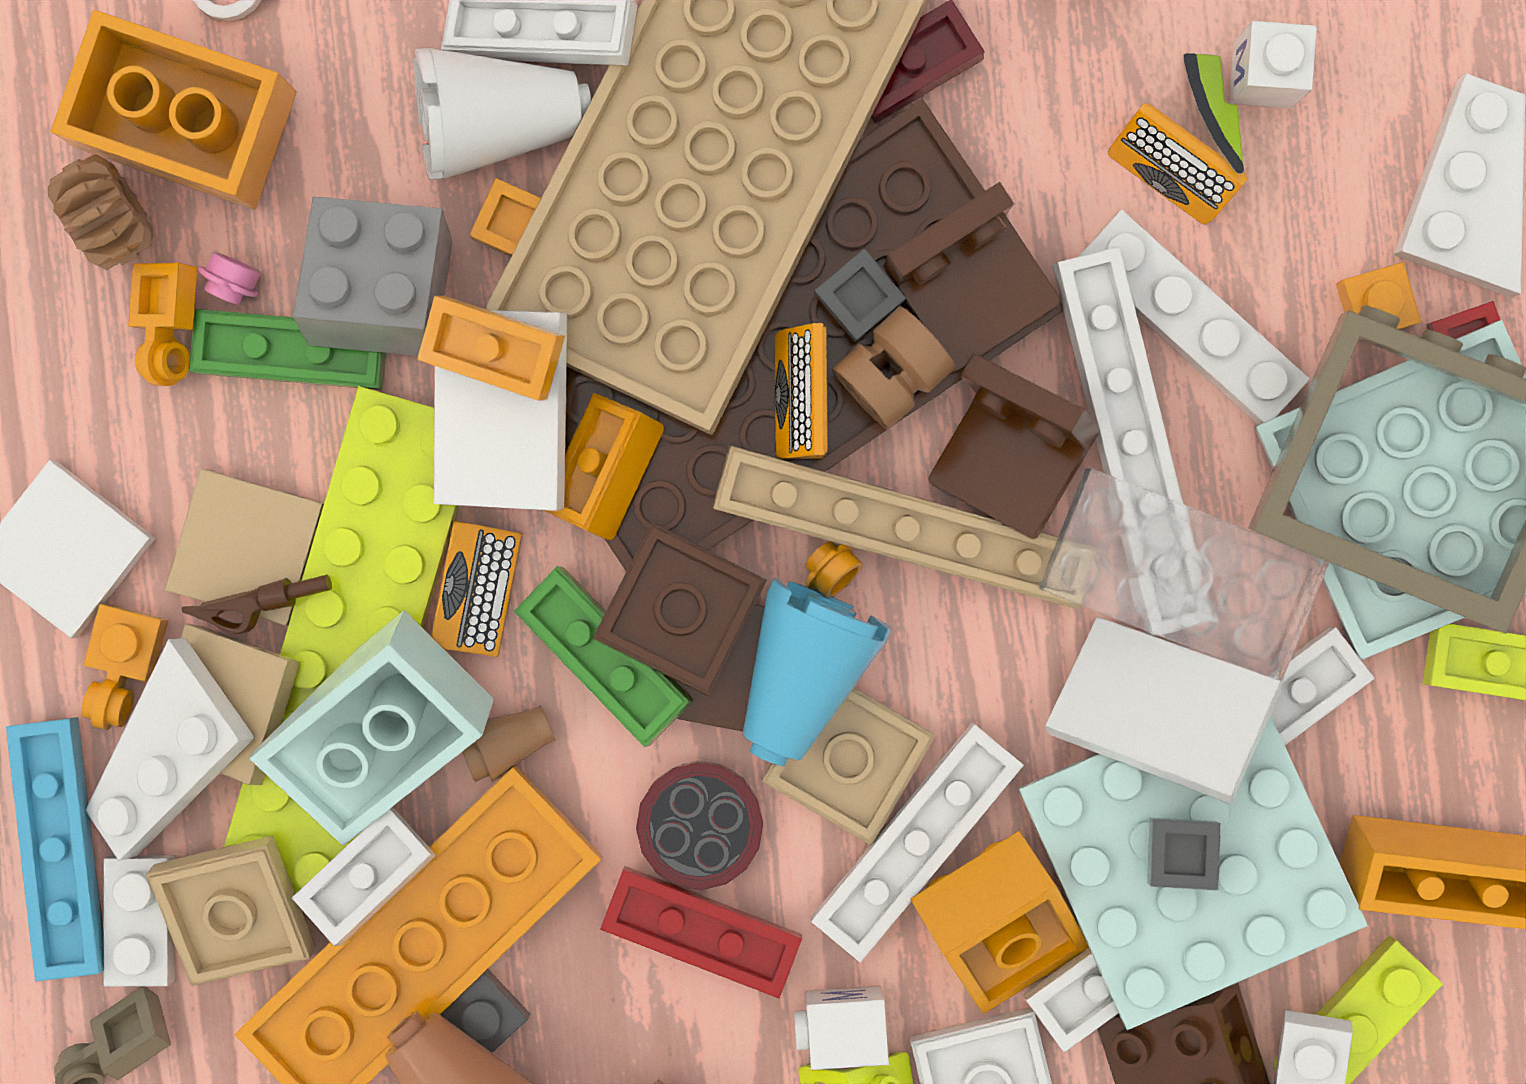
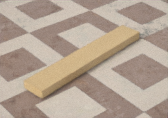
M729 445L712 506L713 509L1079 610L1098 550L1093 546L1043 532L1040 533L1038 538L1032 540L993 518Z

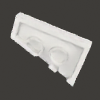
M1468 73L1463 74L1456 80L1396 246L1395 256L1511 298L1521 294L1525 94Z
M186 638L168 639L85 810L119 861L137 857L255 738Z

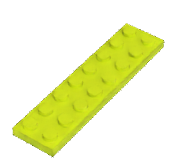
M358 386L302 580L327 574L331 579L332 589L296 599L280 655L300 661V665L282 723L362 644L402 611L405 610L423 629L425 627L450 541L453 523L456 520L460 505L434 504V407ZM265 775L262 785L242 783L224 847L273 835L296 894L359 834L345 845H342L272 779Z

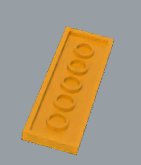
M516 765L430 846L436 856L341 946H334L331 942L325 946L234 1034L281 1084H368L389 1064L385 1055L393 1044L387 1036L400 1022L417 1010L423 1018L435 1011L441 1014L601 861L603 856Z

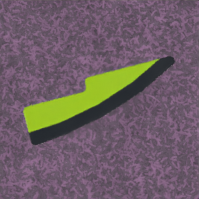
M1185 53L1183 58L1187 77L1198 111L1215 144L1236 173L1242 174L1244 166L1238 107L1235 104L1225 102L1221 58L1218 55Z

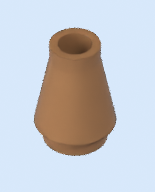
M540 705L529 711L489 718L483 736L462 751L475 782L488 776L491 777L493 782L542 746L555 741V737Z

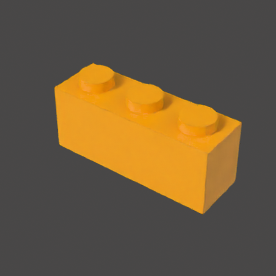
M1352 815L1339 864L1357 900L1359 910L1526 929V835Z

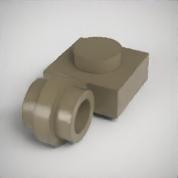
M141 986L92 1019L90 1023L95 1041L90 1044L79 1043L72 1045L60 1053L58 1062L53 1069L55 1083L104 1084L107 1075L119 1080L170 1046L171 1042L158 995L145 986Z

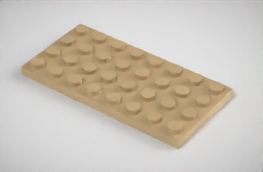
M643 0L636 12L629 64L609 65L485 309L567 312V367L713 435L929 0Z

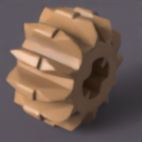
M94 154L83 161L78 159L63 167V172L50 179L48 197L54 205L53 212L59 217L64 226V231L70 235L76 248L84 253L90 263L108 270L118 264L124 265L140 256L139 253L152 246L153 228L146 218L147 213L137 200V195L128 186L125 177L118 173L114 164Z

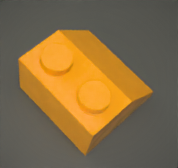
M1020 831L1003 841L989 845L978 857L949 875L936 878L925 890L910 898L942 954L982 1014L987 1013L1089 948L1083 933L1057 886Z

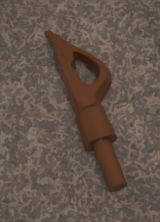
M327 574L291 583L288 578H284L259 586L258 589L203 602L201 605L182 607V612L225 631L243 634L250 632L255 627L263 610L269 611L294 606L297 598L331 590L332 582ZM225 610L240 611L243 614V620L241 623H235L219 615Z

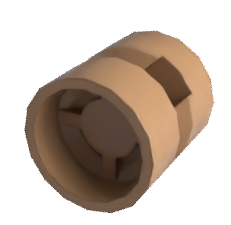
M900 306L873 330L874 343L870 347L858 344L832 368L833 373L850 395L887 431L915 406L914 393L916 391L929 393L956 368L950 355L931 332L915 316ZM887 364L898 374L890 380L881 373Z

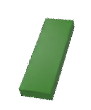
M195 309L189 372L201 375L351 388L361 386L368 389L383 390L386 353L309 346L293 317Z
M557 566L514 610L523 622L644 747L651 746L692 704L693 700L672 678L593 639L606 610L564 567Z

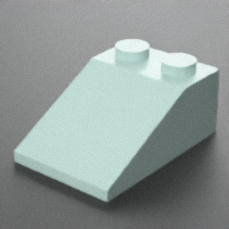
M404 610L362 644L252 753L249 759L338 842L345 845L483 736L494 698Z

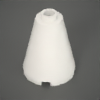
M433 48L415 49L417 58H414V78L418 123L422 124L424 140L429 141V144H421L429 180L446 179L571 139L591 102L588 84H578L574 71Z

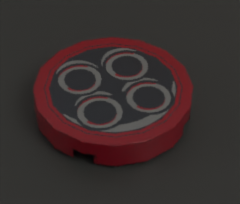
M694 761L673 767L654 780L640 803L636 831L641 853L658 875L679 887L705 890L726 885L748 868L760 847L763 818L758 798L742 776L722 764Z

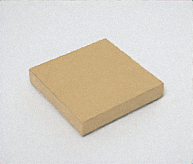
M200 468L165 591L207 602L258 589L259 586L284 578H288L291 583L302 581L324 503ZM294 606L269 611L263 610L259 618L288 626Z
M185 624L181 638H186L255 737L220 774L248 785H262L266 774L249 758L281 725L300 661L199 625Z
M853 688L801 760L788 758L785 766L771 763L762 778V782L872 845L934 740L935 735L860 690Z
M273 835L157 863L146 874L191 986L310 959L316 948L302 910L292 899L295 892Z

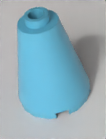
M773 578L769 590H767L743 728V736L752 742L750 752L760 759L779 766H785L788 758L801 760L886 644L892 631L891 626L871 614L867 623L855 618L854 606L834 597L827 599L819 591L791 581L786 586L780 579Z

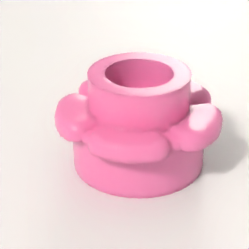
M212 252L206 268L202 266L198 268L199 274L208 279L204 290L225 301L240 305L244 295L257 297L259 294L254 288L261 272L231 257Z

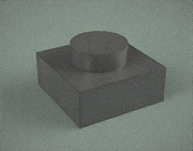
M865 248L814 291L815 296L855 343L906 300L903 293Z
M1150 818L1147 884L1153 887L1218 890L1221 823L1217 821Z
M487 969L440 1015L493 1053L528 1020L530 1013L496 976Z

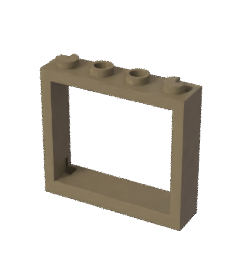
M1362 305L1359 314L1349 310L1339 316L1248 529L1506 634L1526 591V520L1491 598H1488L1283 515L1358 340L1526 405V379L1523 378L1526 367L1492 354L1487 355L1484 363L1460 354L1463 346L1462 342L1432 330H1424L1421 338L1396 329L1400 321L1398 317L1374 307Z

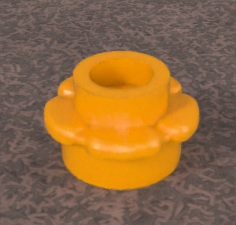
M828 541L820 546L805 563V568L810 572L805 581L806 587L810 589L812 587L816 588L827 599L841 592L854 580L863 567V563L852 552L854 547L844 544L837 546L833 541Z

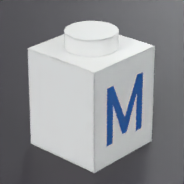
M1251 21L1233 43L1229 104L1291 109L1310 93L1313 86L1317 26Z
M881 986L805 991L806 1010L794 1011L796 1050H809L811 1070L889 1065L885 1001Z

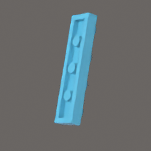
M74 717L6 726L35 982L100 974L104 971V936L90 817L85 811L88 806L79 719Z

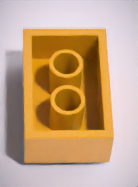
M93 9L50 132L76 149L93 155L96 154L119 164L256 210L297 91L278 72Z

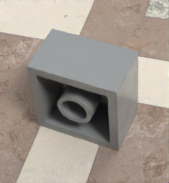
M313 196L293 318L309 346L419 355L434 296H444L452 238L442 208Z

